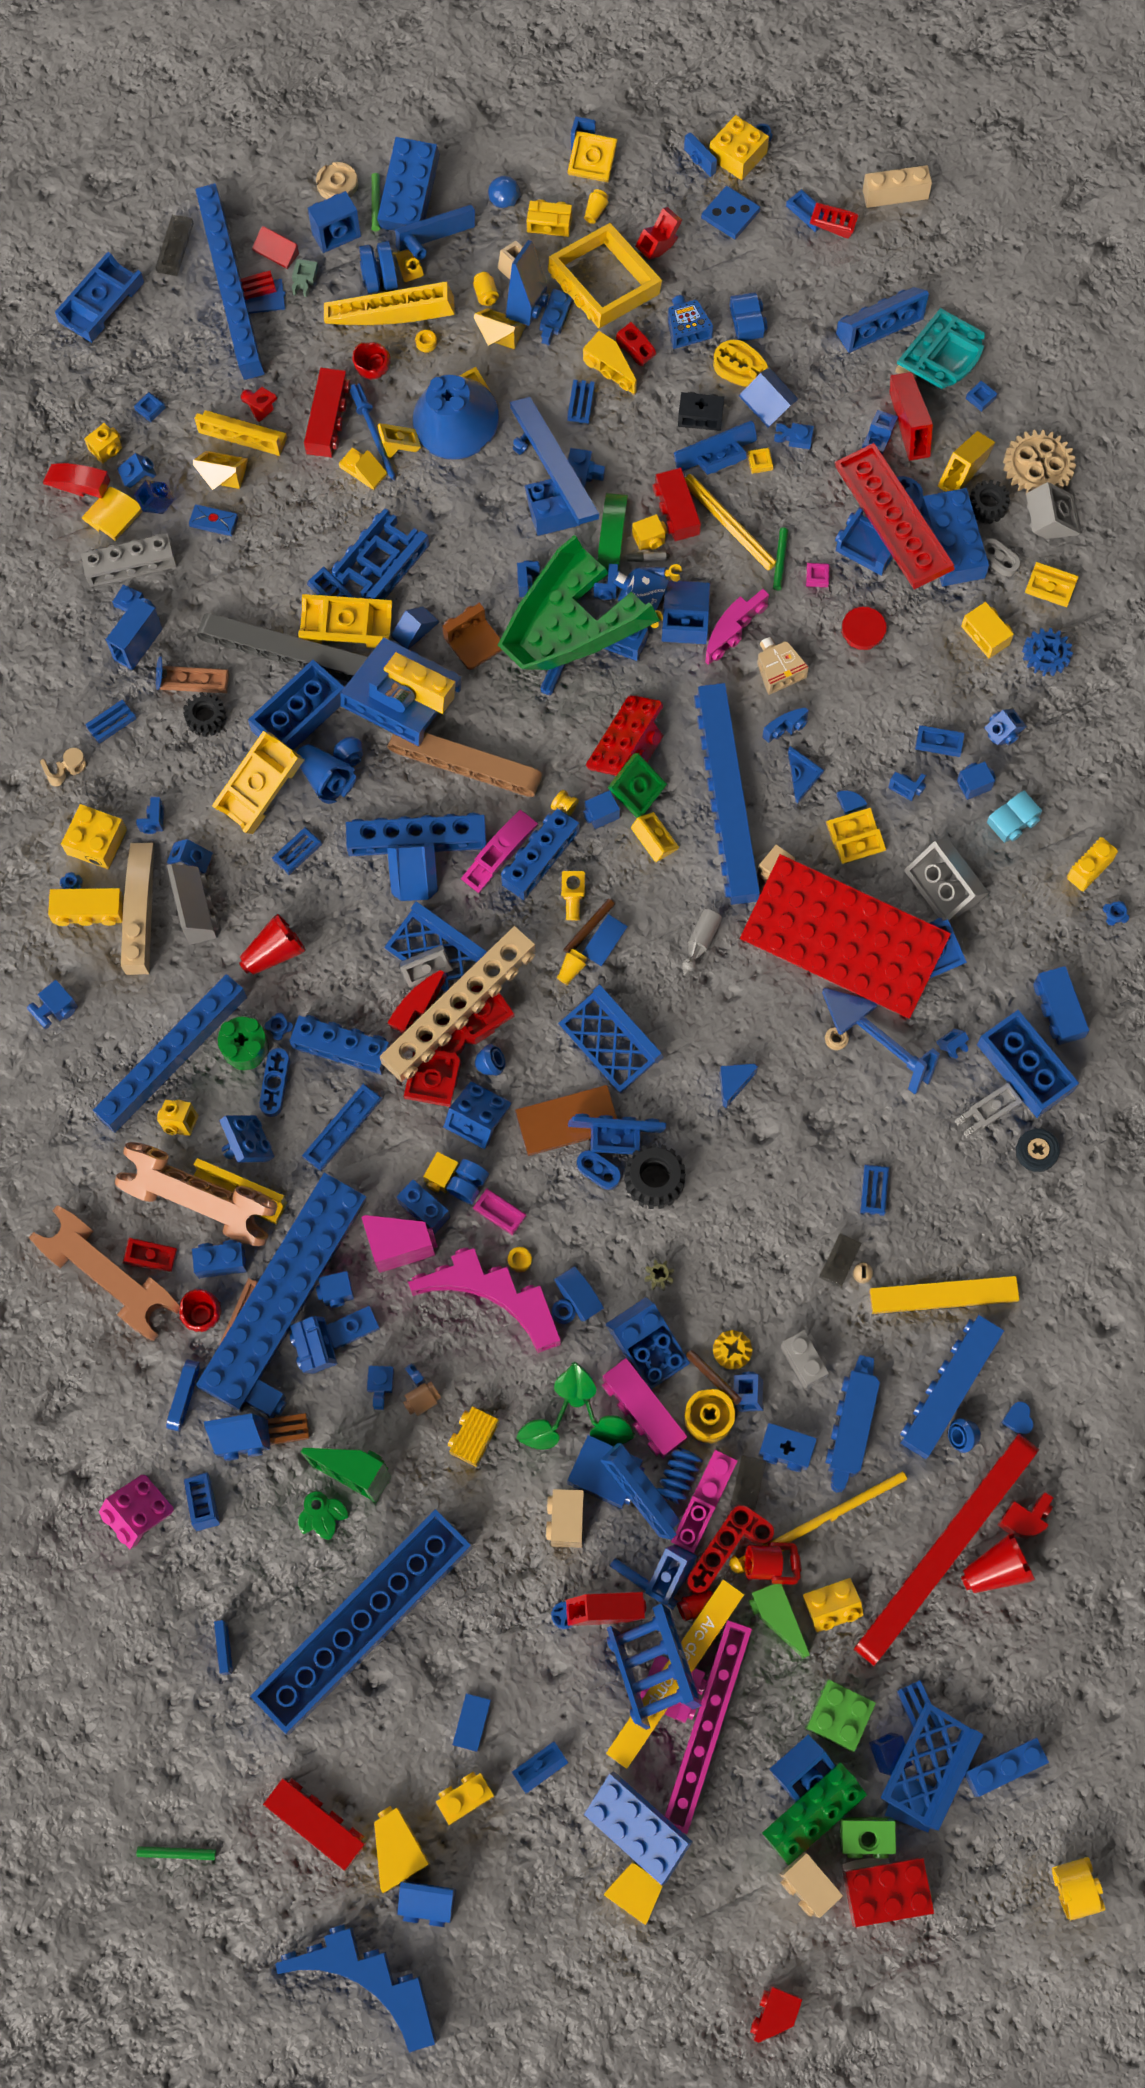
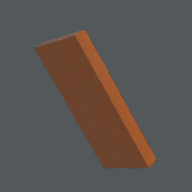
M607 1085L515 1110L528 1156L590 1140L591 1128L568 1127V1121L576 1114H588L591 1118L610 1115L613 1119H617Z

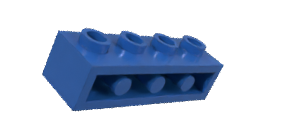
M558 808L553 814L549 813L545 817L540 830H535L531 834L525 848L521 847L518 850L514 862L511 865H506L501 872L502 886L522 900H525L580 832L579 822Z
M306 1015V1017L298 1016L290 1038L292 1049L382 1075L385 1067L381 1063L380 1055L390 1047L387 1039L382 1036L373 1035V1037L364 1035V1032L355 1028H351V1030L343 1029L341 1025L335 1022L323 1023L311 1015Z

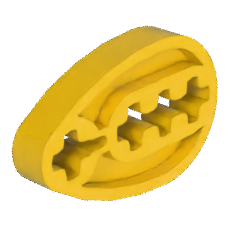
M740 340L725 341L714 352L713 367L716 373L721 378L740 386L747 387L761 372L768 368L762 356L754 348ZM735 358L738 359V361H733V363L730 362V359H731V360H734Z

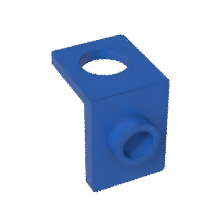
M185 839L173 844L167 863L182 862L188 866L198 867L201 873H206L213 853L189 839Z

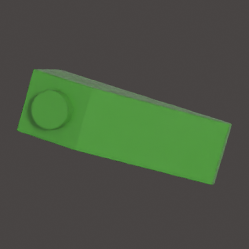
M773 1584L752 1592V1599L749 1600V1605L753 1614H758L760 1620L803 1659L810 1656L782 1584Z

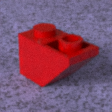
M771 1985L769 1991L764 1989L759 2002V2006L763 2007L760 2017H754L750 2033L754 2034L752 2039L760 2043L794 2027L803 1999Z

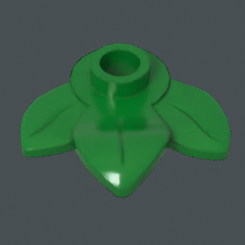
M313 1491L304 1499V1510L298 1517V1526L302 1534H306L314 1529L321 1538L330 1540L335 1532V1521L347 1519L348 1512L343 1503L338 1499H328L324 1493ZM314 1500L321 1502V1506L318 1509L311 1506Z

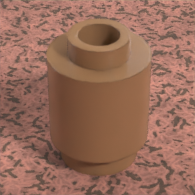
M430 1381L427 1384H421L404 1395L406 1401L403 1404L410 1415L415 1413L418 1417L435 1406L437 1401L441 1399V1396Z

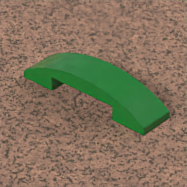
M606 493L597 561L606 568L607 572H609V564H618L619 571L628 495Z

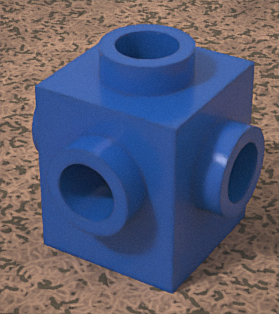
M1005 709L991 716L990 722L984 728L989 733L988 737L993 743L997 745H1011L1019 738L1018 734L1027 726L1014 709Z

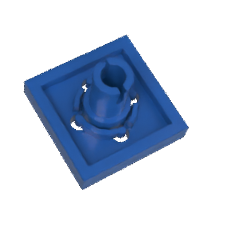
M226 1115L219 1120L229 1142L222 1147V1152L228 1149L223 1154L227 1159L231 1160L235 1157L238 1163L268 1162L275 1157L271 1144L262 1129V1124L256 1115Z

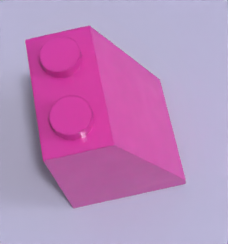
M369 1215L361 1217L379 1273L435 1256L433 1248H437L432 1228L427 1229L425 1222Z

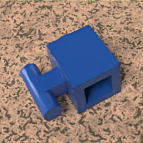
M54 980L37 994L44 1004L38 1008L33 1002L27 1006V1010L44 1029H47L52 1024L47 1018L49 1015L53 1014L61 1021L71 1017L78 1006L58 981Z

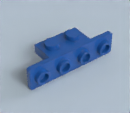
M746 422L674 452L676 468H681L684 471L699 465L708 475L747 459L746 451L742 447L757 440L754 422Z
M576 1114L568 1121V1127L591 1128V1152L633 1155L634 1151H640V1132L661 1133L666 1129V1123L659 1122V1119L654 1118L636 1121L635 1117H623L620 1120L613 1119L610 1115L591 1118L588 1114Z

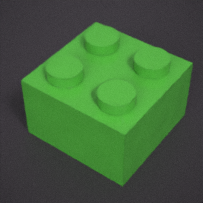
M828 1679L824 1683L805 1729L850 1752H855L876 1703Z

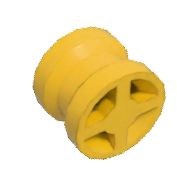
M563 789L554 798L551 809L555 811L558 808L568 816H571L579 803V799L570 797L568 792Z

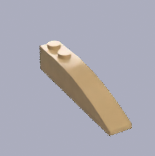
M130 843L124 893L121 967L126 975L149 974L154 843Z

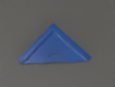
M790 746L788 748V757L795 802L799 803L822 776L824 770Z

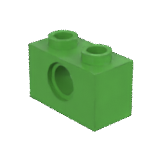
M842 1817L840 1819L841 1852L847 1854V1858H863V1854H873V1858L886 1859L889 1858V1854H896L895 1820L892 1817ZM865 1832L874 1833V1840L871 1844L865 1845L861 1843V1836Z

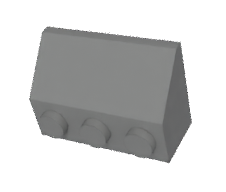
M949 839L934 841L904 869L939 918L942 917L943 921L947 919L949 922L973 908L989 893Z
M176 864L167 865L181 927L189 945L215 939V930L219 929L216 916L211 917L210 909L214 907L211 896H206L205 888L209 887L206 875H201L198 867Z

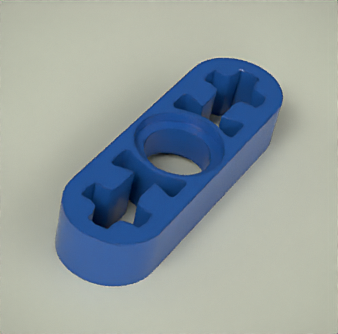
M281 1048L271 1050L267 1056L259 1102L262 1113L267 1117L277 1116L283 1106L290 1059L287 1052ZM278 1055H281L284 1061H280L279 1071H275L276 1064L273 1059H277ZM272 1077H278L281 1079V1085L277 1088H270L268 1081ZM270 1094H274L273 1101L277 1106L268 1110L265 1104L270 1103Z
M190 1359L185 1361L168 1415L167 1429L178 1432L182 1429L199 1374L200 1362Z

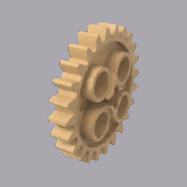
M1033 430L1031 436L1027 432H1024L1023 438L1017 436L1015 442L1011 441L1009 448L1006 449V456L1003 460V463H1005L1003 470L1007 472L1006 478H1013L1011 485L1018 484L1017 491H1021L1024 488L1026 493L1047 482L1063 489L1064 485L1068 486L1076 464H1074L1076 457L1071 455L1073 449H1066L1068 442L1060 443L1061 436L1054 439L1053 432L1046 436L1044 430H1042L1040 435H1037V432Z

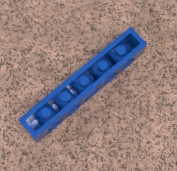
M469 813L466 816L447 814L443 817L425 815L421 818L403 816L391 820L376 818L372 821L354 819L351 822H346V846L349 856L388 854V845L406 846L435 843V852L480 850L486 846L485 815L478 813ZM461 828H465L468 830L464 834H460L457 832ZM439 829L445 831L441 835L434 834V832ZM414 831L422 832L419 836L411 835ZM391 832L399 833L396 837L388 836ZM369 833L376 834L375 837L371 839L365 838V836Z

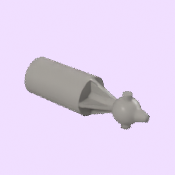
M704 909L688 941L689 958L684 959L682 963L683 975L685 976L696 968L695 960L704 952H707L722 920L721 915L715 911Z

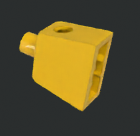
M631 1862L603 1895L646 1925L663 1885L659 1884L643 1868Z

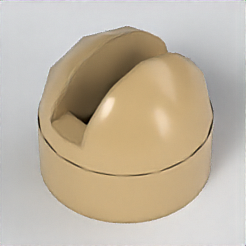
M859 1263L853 1270V1277L859 1283H867L873 1276V1269L867 1263ZM862 1267H866V1278H862Z

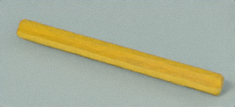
M692 474L687 475L685 481L689 491L766 570L774 568L776 560Z

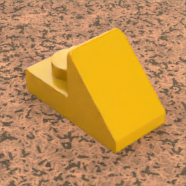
M383 423L377 425L389 459L398 450L417 452L421 448L415 429Z
M352 447L339 462L341 469L373 490L387 476L385 469L368 450L362 454Z

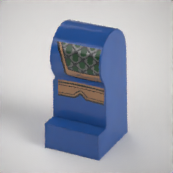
M380 669L369 682V697L397 712H404L414 701V693L408 687L400 685L389 678V673Z

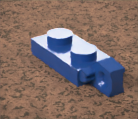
M554 288L552 290L540 322L539 329L543 331L541 335L542 344L550 345L553 335L561 334L573 302L570 295L564 291Z

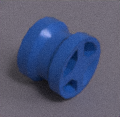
M566 1602L556 1604L551 1612L554 1625L560 1629H569L572 1626H568Z

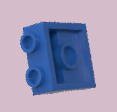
M942 917L930 922V924L951 933L930 978L967 963L949 920L943 921Z

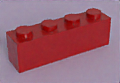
M320 367L304 439V446L308 455L332 458L333 450L338 448L337 432L342 429L343 420L341 413L345 412L347 403L345 394L350 392V380H347L346 371Z
M291 1777L288 1781L282 1778L263 1805L341 1869L347 1871L366 1846V1843L362 1841L365 1836L354 1827L349 1830L342 1825L344 1819L333 1810L328 1813L321 1808L324 1803L313 1794L309 1797L301 1791L303 1786Z

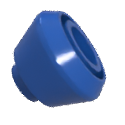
M347 737L341 740L334 747L333 756L351 766L359 764L363 756L361 740L355 737Z
M488 1044L476 1055L475 1066L484 1075L498 1076L502 1074L505 1068V1057L500 1048Z
M959 1418L951 1423L948 1430V1438L951 1445L957 1451L966 1453L979 1443L981 1432L976 1423Z

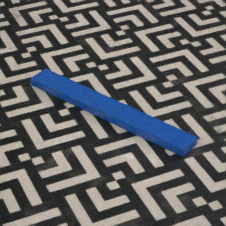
M531 397L510 402L513 414L578 525L598 520V510Z

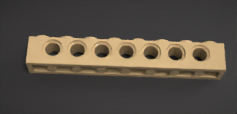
M514 926L380 1055L381 1063L401 1082L406 1078H412L418 1070L417 1067L423 1061L425 1063L428 1062L440 1045L444 1046L449 1042L452 1037L451 1034L456 1029H462L474 1012L478 1013L485 1006V1001L490 996L494 997L500 992L503 983L507 980L511 981L518 974V969L523 964L527 965L535 957V944ZM509 953L516 955V957L513 960H507L504 958V956ZM492 969L500 972L497 976H489L487 974ZM477 985L483 988L478 993L471 991V988ZM457 1002L466 1003V1006L462 1009L454 1007ZM441 1018L450 1020L446 1025H439L437 1023ZM425 1034L432 1036V1039L428 1042L420 1040ZM407 1051H414L416 1053L412 1058L403 1057Z

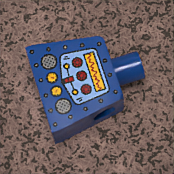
M683 295L674 297L672 299L674 306L668 308V325L673 349L712 339L713 325L697 300L686 302Z

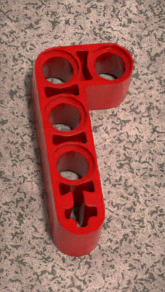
M735 1507L689 1574L687 1579L688 1589L694 1594L705 1593L743 1536L754 1544L763 1546L773 1538V1526L748 1507ZM738 1512L745 1513L748 1522L744 1525H739L735 1522L734 1515ZM765 1527L769 1532L768 1538L759 1539L755 1534V1529ZM724 1533H729L733 1536L734 1543L730 1546H725L721 1543L720 1536ZM708 1555H717L720 1564L717 1567L708 1566L706 1563ZM699 1566H702L708 1572L703 1579L705 1586L700 1585L696 1588L693 1586L695 1581L692 1578H699L703 1572L702 1569H699Z

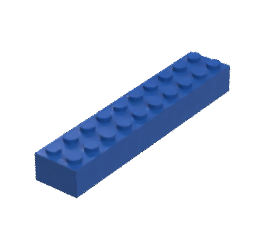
M325 1172L323 1173L196 1385L199 1389L241 1412L246 1404L247 1396L256 1381L262 1377L290 1330V1326L296 1320L317 1285L318 1278L323 1275L366 1202L365 1195Z
M435 1509L250 1697L285 1734L290 1735L470 1552L472 1546Z

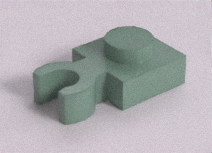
M296 259L292 274L294 282L292 285L293 295L297 294V290L303 289L304 297L308 296V284L314 285L318 270L317 262Z

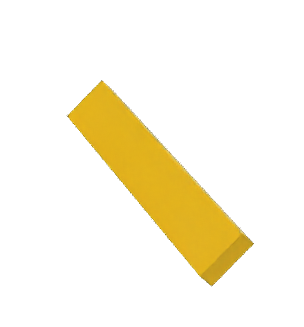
M1016 1276L870 1288L869 1290L872 1314L1019 1301Z

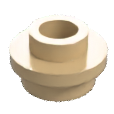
M832 1027L826 1032L825 1043L830 1049L841 1050L847 1046L849 1041L847 1032L839 1035L836 1027ZM838 1036L841 1041L834 1042L832 1038Z

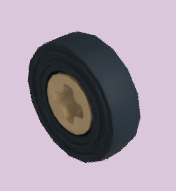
M1031 1129L1025 1132L1019 1138L1016 1145V1156L1020 1164L1033 1172H1043L1050 1169L1057 1162L1060 1154L1059 1143L1056 1137L1044 1129ZM1034 1145H1036L1037 1147L1042 1146L1043 1155H1040L1039 1153L1034 1154L1032 1152L1034 1149Z

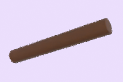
M611 899L605 901L563 949L565 953H569L571 949L575 950L613 908L615 903Z
M693 1350L686 1354L687 1359L720 1391L729 1396L734 1405H738L741 1402L742 1398Z

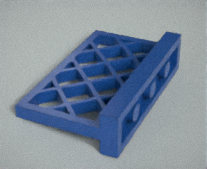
M416 901L410 908L412 911L384 948L401 961H404L407 958L403 955H409V958H411L414 953L426 952L440 945H443L444 948L455 947L458 950L459 958L449 961L450 964L459 962L461 974L448 976V973H445L447 976L445 980L446 986L443 985L441 990L447 992L450 989L449 980L459 979L464 975L463 961L473 960L477 963L487 951ZM413 919L421 923L422 932L409 934L408 925ZM437 934L440 945L427 947L426 935ZM422 936L424 948L411 950L410 938ZM406 939L408 950L397 952L392 947L397 940ZM443 939L447 941L448 944H443Z
M600 984L588 998L558 1023L619 1093H622L653 1064L660 1062L664 1058L657 1047ZM593 1001L600 1006L599 1016L586 1015V1008ZM572 1019H582L581 1031H571L566 1024ZM586 1019L599 1020L598 1032H585ZM602 1020H612L615 1023L614 1033L601 1032ZM575 1035H581V1039L579 1040ZM584 1035L597 1036L596 1049L584 1046ZM601 1036L614 1037L613 1049H600ZM617 1037H627L630 1040V1050H616ZM633 1045H635V1047H636L639 1051L633 1050ZM590 1052H596V1058ZM600 1053H613L612 1066H605L599 1063ZM616 1053L629 1054L628 1067L615 1066ZM633 1054L644 1055L648 1062L642 1067H632ZM606 1069L611 1070V1075L606 1071ZM615 1070H628V1079L619 1085L614 1080Z
M926 1702L880 1798L918 1820L924 1826L939 1831L983 1734L969 1728ZM930 1712L937 1715L940 1726L932 1729L928 1728L927 1718ZM956 1726L961 1732L956 1741L950 1742L947 1728ZM941 1731L944 1745L934 1748L930 1734ZM925 1736L928 1750L917 1753L915 1743L918 1738ZM946 1749L948 1760L946 1764L938 1766L935 1752ZM930 1754L933 1768L922 1772L919 1758ZM914 1760L917 1774L906 1777L904 1771L905 1764ZM935 1773L937 1783L934 1788L927 1790L924 1776ZM919 1779L922 1792L911 1796L907 1782ZM902 1784L906 1798L897 1801L890 1796L894 1787ZM921 1797L924 1798L926 1805L922 1815L915 1812L912 1802Z

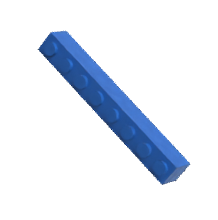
M226 974L93 1109L96 1116L116 1133L247 999L244 989Z

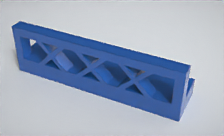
M617 1443L600 1461L660 1538L672 1540L677 1535L673 1528L681 1522L626 1448L621 1443Z

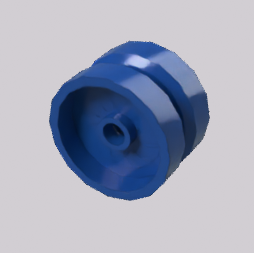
M389 241L377 244L378 257L374 256V251L370 244L359 246L360 267L368 294L379 293V278H382L384 288L387 291L398 289Z

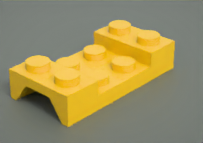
M302 594L301 625L298 636L301 639L322 644V640L366 643L368 648H376L383 637L390 640L392 600Z
M263 731L212 807L228 815L241 826L245 833L254 834L266 816L263 813L286 780L294 776L305 759L273 734Z

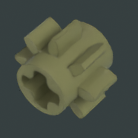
M654 1260L652 1268L646 1266L645 1270L650 1275L645 1277V1282L651 1281L652 1290L657 1286L665 1291L666 1283L673 1284V1279L668 1276L674 1273V1269L668 1270L667 1261L663 1264H658L657 1260ZM664 1272L663 1277H660L659 1280L655 1278V1273Z

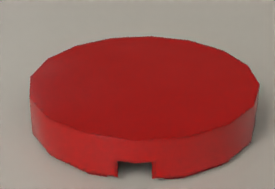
M857 607L845 615L842 621L841 633L851 647L858 650H869L883 641L886 634V622L877 610L870 607Z

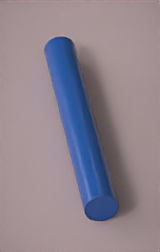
M615 1558L610 1567L646 1591L650 1581ZM673 1598L667 1606L673 1610L678 1601Z

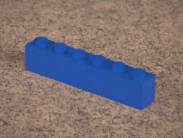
M980 1315L975 1320L969 1319L963 1329V1332L967 1334L962 1341L957 1339L950 1351L954 1354L950 1362L947 1360L943 1362L938 1370V1373L941 1374L937 1382L932 1380L925 1392L929 1395L925 1403L921 1401L918 1403L912 1413L916 1418L912 1424L907 1422L900 1433L904 1437L900 1444L924 1459H927L1004 1332L1003 1329Z

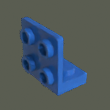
M470 1082L450 1106L443 1128L486 1149L490 1143L494 1128L509 1110L511 1102L474 1082Z

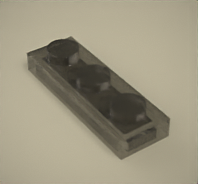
M177 215L171 216L155 267L157 273L178 276L194 224L192 218Z

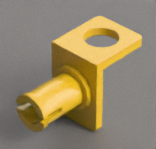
M409 249L392 253V256L397 259L404 282L424 276L420 261L413 256Z
M562 871L561 898L566 900L565 920H580V900L585 898L584 871ZM570 876L579 878L580 885L577 889L568 888L566 882Z

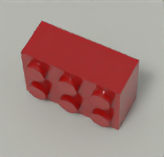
M914 1858L842 1871L852 1926L854 1927L934 1914L924 1858Z

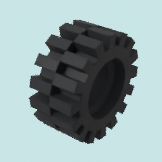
M983 480L981 485L977 483L971 491L970 502L975 519L982 518L981 523H985V520H988V524H991L993 519L995 522H998L1000 517L1003 518L1007 512L1010 493L1006 491L1005 485L1000 487L1001 482L999 481L993 484V480H989L987 484L986 480ZM992 497L997 501V505L994 507L985 506L981 503V498Z
M200 692V697L194 694L192 696L193 701L188 699L186 701L188 706L184 705L185 712L183 714L187 726L198 736L202 733L203 737H207L208 732L213 736L215 735L214 730L219 733L221 731L220 726L224 727V720L227 719L221 699L219 700L215 694L212 697V694L207 692L206 696H204L203 692ZM210 708L213 710V716L209 720L200 721L197 718V713L201 709Z

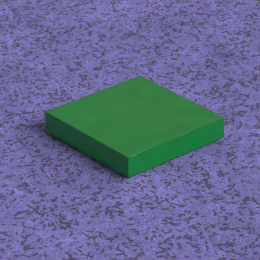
M634 753L607 788L638 818L645 814L667 783L639 753Z

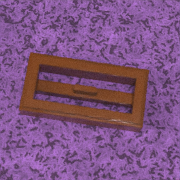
M306 1413L267 1419L268 1425L302 1420V1424L270 1428L269 1434L303 1429V1434L270 1438V1445L310 1439Z

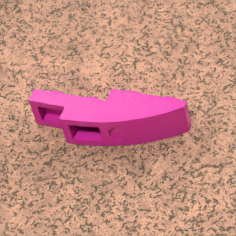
M764 589L760 590L747 602L740 596L721 616L708 642L705 660L708 665L714 660H720L728 648L737 646L742 639V628H745L756 614L760 615L767 609L769 594Z
M520 809L474 859L475 862L461 877V880L480 894L508 859L510 860L538 826V823Z
M717 1450L714 1451L676 1530L677 1535L672 1539V1543L692 1553L695 1552L738 1462L737 1460Z

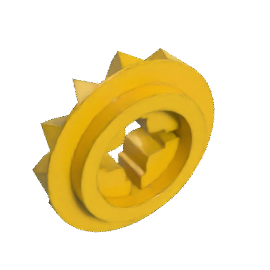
M734 1330L722 1332L716 1338L713 1345L715 1360L726 1369H740L749 1362L752 1356L753 1349L750 1339L743 1332ZM738 1341L737 1350L740 1352L738 1354L733 1353L732 1356L727 1358L729 1349L725 1345L732 1346L733 1343Z

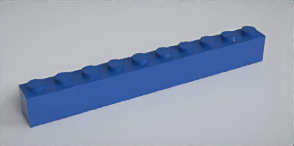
M216 183L196 188L198 203L239 369L244 380L265 375Z
M721 683L698 686V693L694 695L695 709L700 711V716H697L698 729H703V736H700L702 750H706L707 757H704L705 771L709 770L710 778H707L708 791L713 792V799H710L712 813L716 812L717 820H714L715 834L719 833L720 841H717L718 854H723L724 862H721L720 866L722 876H726L727 883L724 884L725 897L730 898L731 905L757 902L760 892L726 685Z

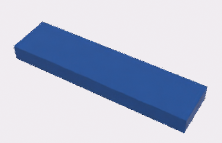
M363 1083L304 1152L302 1157L322 1172L382 1101V1097Z

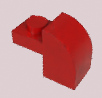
M668 207L663 208L655 225L643 229L635 247L648 259L662 256L676 242L678 238L676 232L682 219Z
M1044 1492L1040 1495L1031 1511H1028L1014 1501L1009 1505L997 1525L1009 1534L1013 1532L1014 1536L1018 1538L1034 1537L1044 1531L1049 1525L1040 1518L1046 1519L1051 1512L1053 1506L1050 1503L1053 1497Z

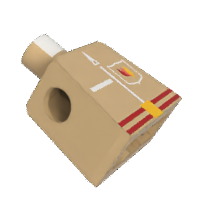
M771 637L765 638L760 642L763 652L758 654L757 664L768 695L807 678V664L788 642L775 645Z

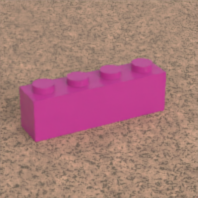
M627 1358L602 1376L604 1382L602 1384L603 1389L610 1397L614 1395L619 1401L617 1404L618 1408L624 1416L630 1415L634 1421L632 1426L640 1436L644 1434L650 1441L647 1445L655 1456L660 1454L664 1459L687 1441L686 1434Z

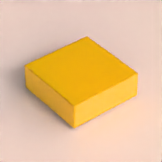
M769 447L747 452L752 474L773 470Z

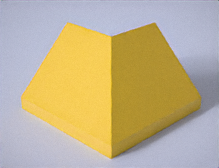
M489 308L479 311L474 315V319L488 346L497 343L515 350L526 327L525 324L508 319L506 314Z
M205 451L193 460V465L212 490L218 485L240 489L248 458Z

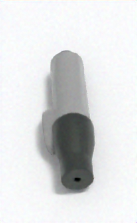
M639 550L636 553L627 554L626 557L627 562L660 561L668 559L670 554L666 551L650 552L649 550Z

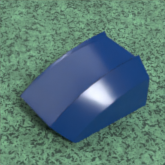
M435 843L406 846L388 845L392 895L400 901L429 900L438 891Z

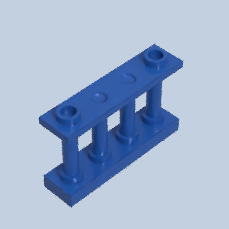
M662 1603L652 1607L655 1614L652 1621L620 1634V1631L614 1627H607L609 1634L607 1643L611 1651L615 1653L632 1706V1709H630L631 1718L635 1724L646 1730L651 1728L648 1716L680 1702L692 1710L702 1706L671 1611ZM655 1630L661 1632L663 1640L660 1641L659 1645L628 1658L624 1646L625 1643ZM663 1654L669 1656L671 1664L668 1665L667 1669L636 1682L632 1671L633 1667ZM671 1678L677 1680L679 1689L676 1690V1693L649 1705H643L639 1692Z

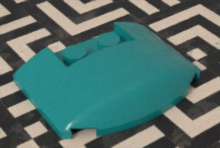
M940 308L899 358L897 364L941 389L952 386L965 378L978 363L984 348L982 339H984L985 333Z

